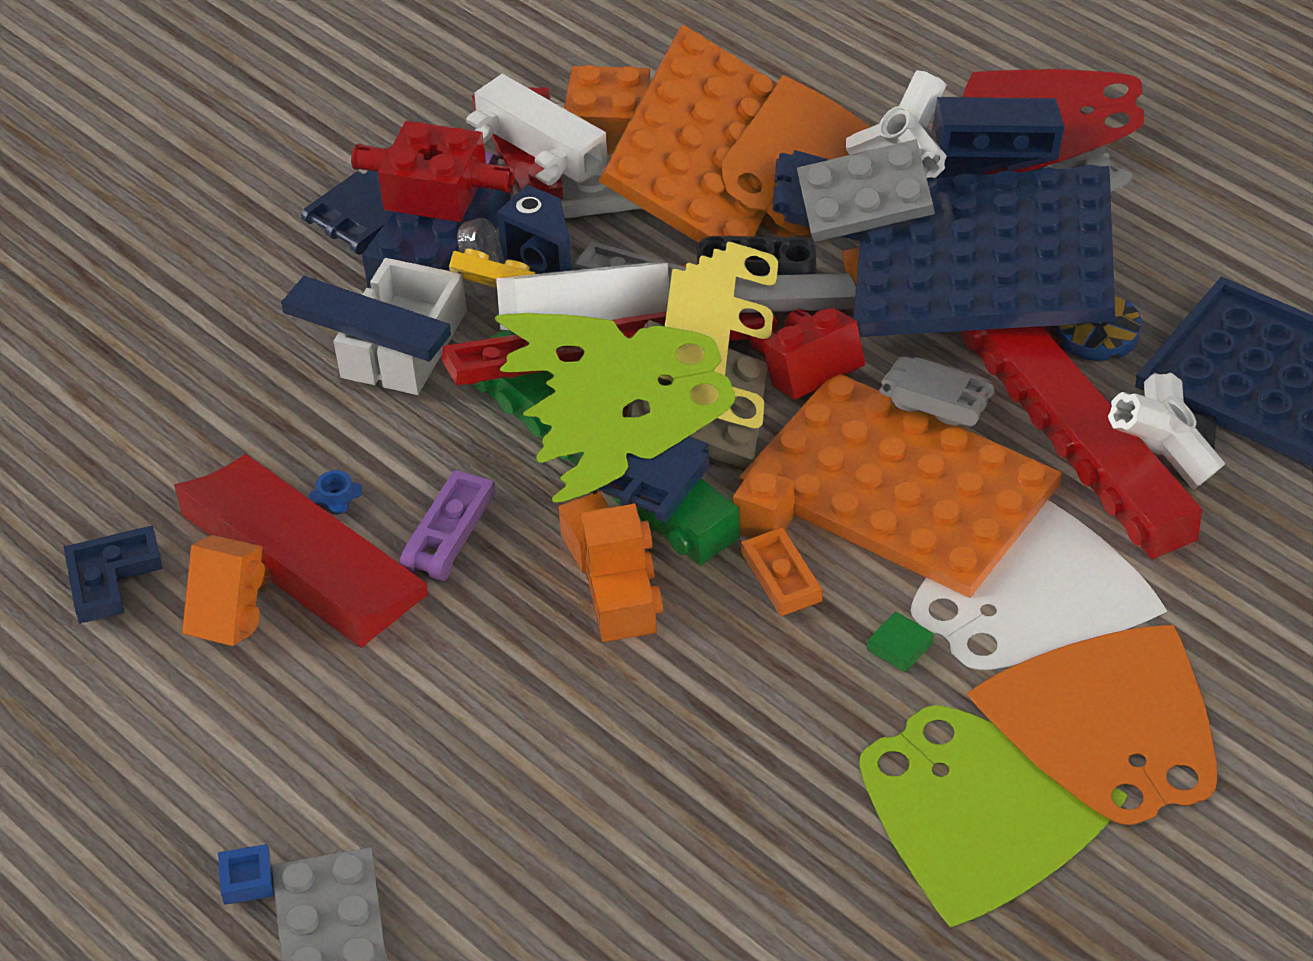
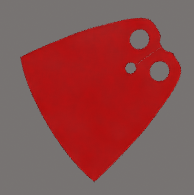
M1069 69L973 72L963 94V97L1055 98L1057 100L1064 123L1058 160L1014 170V172H1027L1078 156L1133 133L1144 124V110L1136 105L1137 97L1142 94V82L1138 77L1122 73ZM1121 83L1128 87V92L1118 98H1107L1103 94L1104 89L1112 84ZM1085 106L1094 107L1092 113L1083 114L1080 112ZM1126 113L1130 116V121L1122 127L1111 128L1105 125V119L1111 114ZM1007 167L982 173V175L997 174L998 172L1007 170Z

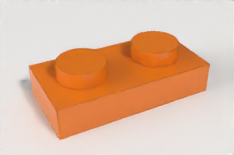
M783 527L741 542V552L780 617L822 602L821 586Z

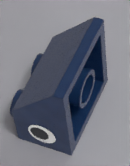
M526 185L497 211L502 264H505L506 260L518 261L530 267L529 271L535 274L571 271L570 240L561 200L549 193Z

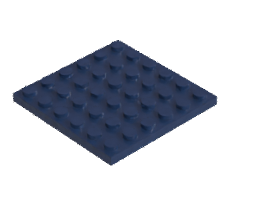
M1084 165L1079 168L1070 169L1048 167L1038 171L1027 172L1005 170L997 174L974 175L964 173L956 177H929L927 182L935 214L861 231L853 318L857 321L860 337L1116 322L1109 166Z

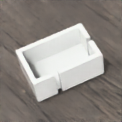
M389 258L383 260L370 281L371 288H366L362 294L449 323L451 336L443 346L448 345L467 312L462 274ZM341 332L334 339L340 378L376 385L378 380H382L384 388L419 395L441 357L443 348L442 346L433 359L428 362Z

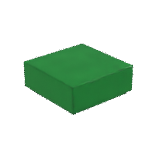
M895 611L868 639L867 650L906 673L933 644L934 633Z

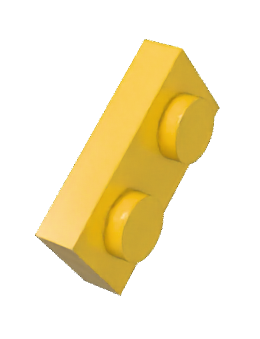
M465 249L464 253L453 251L449 265L450 272L462 274L463 280L496 289V278L535 274L529 271L530 267L524 263L514 260H506L505 264L490 261L489 255L474 249Z

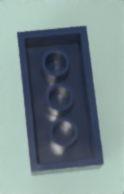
M478 187L462 222L393 212L362 254L367 287L371 288L370 281L385 258L450 271L449 265L453 251L464 253L465 249H474L482 252L499 228L497 211L511 199L510 193Z

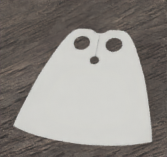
M1047 500L971 598L926 578L919 587L911 605V615L914 620L929 631L944 636L950 643L951 653L965 666L975 670L1011 667L1072 643L1127 630L1167 612L1150 585L1114 548L1078 519ZM937 599H949L958 606V614L951 620L940 621L930 615L928 608ZM991 604L995 606L997 613L993 616H985L980 612V608L983 605ZM977 633H985L993 636L998 646L992 654L979 656L969 650L967 646L968 639Z

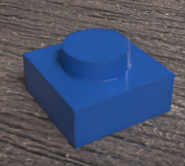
M268 844L218 852L220 890L224 905L274 896L271 855Z

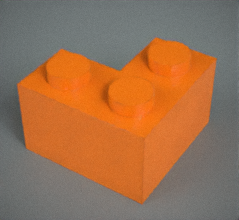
M636 504L580 513L586 574L602 642L657 633L656 614L663 613V603L659 585L650 586L649 579L655 578L651 553L650 551L645 552V549L653 547L648 521L640 522Z

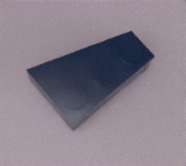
M937 97L931 136L947 157L944 162L945 169L936 178L956 177L964 173L982 175V173L1006 167L1007 170L1014 171L1058 160L1064 123L1057 100L1055 98Z

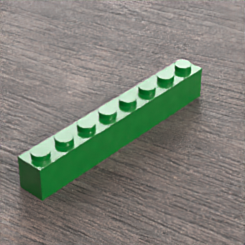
M502 330L490 338L516 334L510 330ZM543 371L524 374L514 378H499L473 384L477 390L482 393L486 392L494 398L504 412L509 415L513 414L521 420L534 436L544 438L551 431L552 426L543 424L540 418L528 417L523 415V413L555 393V390L546 384L548 380L554 377L552 373ZM584 452L561 456V458L564 460L569 459L577 466ZM700 478L666 523L657 520L656 514L636 506L638 516L641 521H648L650 530H656L670 542L677 553L687 555L699 566L740 538L739 507L702 478ZM612 497L618 505L622 506L620 499Z

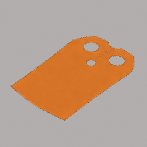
M782 75L758 113L722 160V177L727 193L750 209L756 208L766 211L774 219L776 225L800 237L811 235L809 227L784 221V214L772 210L774 187L777 186L774 182L776 159H779V154L781 153L792 155L794 150L829 160L848 156L846 138L870 128V126L828 97ZM744 173L755 175L762 183L761 191L754 194L743 190L738 182L739 176Z

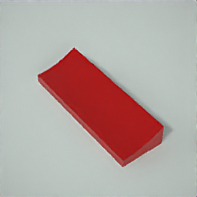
M246 453L234 462L211 474L174 484L183 516L210 536L215 535L263 546L261 562L268 567L270 576L266 578L360 648L428 595L426 582Z

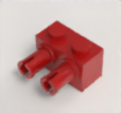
M835 308L820 310L813 316L803 309H796L797 314L792 311L787 316L784 328L778 332L772 329L771 336L767 339L751 336L750 344L755 351L765 355L772 386L796 400L818 389L825 381L839 374L845 376L866 365L858 325L855 319Z

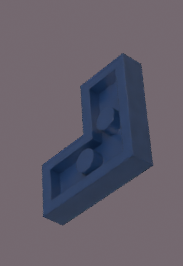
M153 525L64 546L74 607L79 624L125 613L118 580L163 569Z

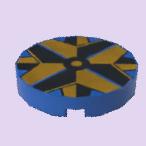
M1115 295L1116 322L1056 325L1055 330L1057 337L1059 335L1062 339V345L1067 351L1080 358L1105 361L1109 360L1110 355L1120 353L1119 358L1125 356L1138 345L1142 330V320L1139 311L1130 301Z

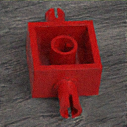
M405 121L389 149L356 143L351 155L353 169L378 172L384 210L462 222L478 187L510 193L515 179L513 166L506 167L486 164L483 132L425 124L423 122Z

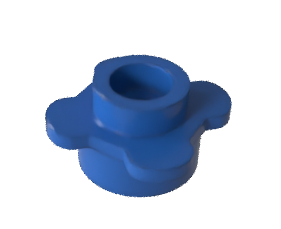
M328 471L318 478L316 482L317 489L310 492L309 499L317 505L325 506L332 514L338 515L346 512L350 502L362 495V486L357 482L352 483L350 476L343 471Z

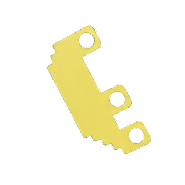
M727 242L725 251L714 249L713 257L701 256L698 265L686 263L685 271L672 269L665 327L694 331L714 339L721 355V362L714 371L725 375L730 330L760 339L769 338L772 332L773 313L768 307L734 297L736 277L772 286L777 280L778 260L772 254L733 242ZM750 256L763 258L770 266V273L764 277L751 274L745 267V260ZM746 308L757 310L765 319L764 327L758 330L747 328L739 319L740 311ZM686 344L678 348L676 357L684 364H696L703 359L704 351L697 345ZM661 375V376H660V378H663V379H666V380H670V381L673 383V380H674V379L672 378V376H670V375ZM709 384L696 385L690 392L692 400L701 405L711 404L719 396L717 389ZM733 387L735 397H745L753 402L756 407V414L750 419H743L736 416L729 408L718 419L754 429L761 427L764 415L763 398L756 393Z

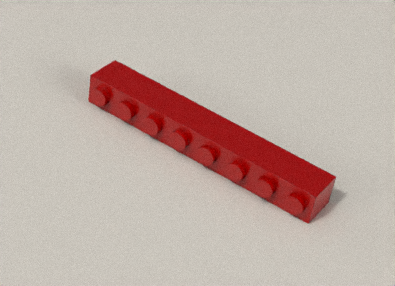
M1042 326L961 331L966 346L976 351L984 361L988 372L998 377L1006 387L1010 398L1016 403L1019 402L1029 414L1035 428L1038 430L1042 429L1053 442L1057 454L1069 461L1077 471L1080 481L1085 486L1091 487L1101 499L1106 512L1119 520L1126 529L1130 540L1135 545H1140L1152 560L1198 540L1203 509L1139 437L1113 429L1108 419L1112 407L1110 403Z

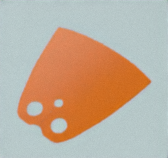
M1174 625L1128 629L1072 643L1016 664L987 679L967 693L984 715L1039 769L1085 805L1119 824H1138L1154 818L1158 810L1163 806L1169 804L1189 806L1208 799L1215 792L1217 785V761L1209 719L1193 669ZM1133 754H1140L1145 757L1146 764L1142 767H1135L1129 763L1128 759ZM1178 765L1188 766L1197 773L1198 783L1195 787L1188 790L1176 789L1167 781L1166 775L1168 770ZM1123 784L1133 785L1142 792L1143 802L1137 808L1123 809L1113 802L1111 798L1113 789Z

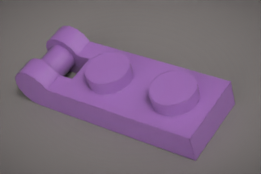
M454 470L406 544L401 555L400 564L410 572L416 573L419 570L429 572L431 578L446 581L451 573L453 561L496 493L494 481ZM429 547L437 549L434 555L425 552Z

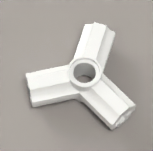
M916 70L899 106L890 109L883 116L880 124L846 138V150L849 155L917 139L926 178H936L945 169L944 162L947 155L933 139L927 125L935 110L937 97L942 96L947 84L928 72Z
M1154 373L1144 382V396L1136 393H1119L1111 401L1112 407L1108 419L1113 429L1137 436L1152 452L1158 455L1163 454L1194 490L1221 469L1225 462L1195 428L1196 419L1183 401L1182 381L1172 373L1161 375Z

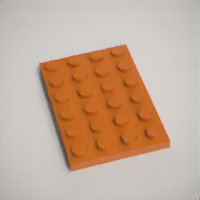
M682 24L598 182L698 243L709 236L754 237L766 211L756 208L750 209L727 193L723 182L721 165L725 155L753 120L777 83L733 54L728 53L704 38L701 34ZM744 173L739 176L738 182L743 190L754 194L761 191L762 183L755 175Z
M839 374L825 381L745 469L739 476V486L753 466L794 480L795 516L971 598L1047 500L1061 485L1062 472L962 427L945 424L932 414L920 410L915 412L902 410L895 406L891 397L885 396L874 388Z

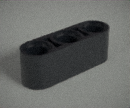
M709 236L702 239L696 247L697 265L701 256L712 258L714 249L725 251L727 242H733L772 254L778 260L777 275L817 274L816 247L807 239ZM750 256L745 260V267L751 274L764 276L770 273V266L763 258Z

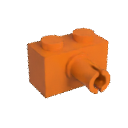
M211 535L191 545L182 634L234 646L253 634L260 619V610L256 606L258 590L264 588L269 583V580L263 578L270 576L268 567L261 562L263 546Z

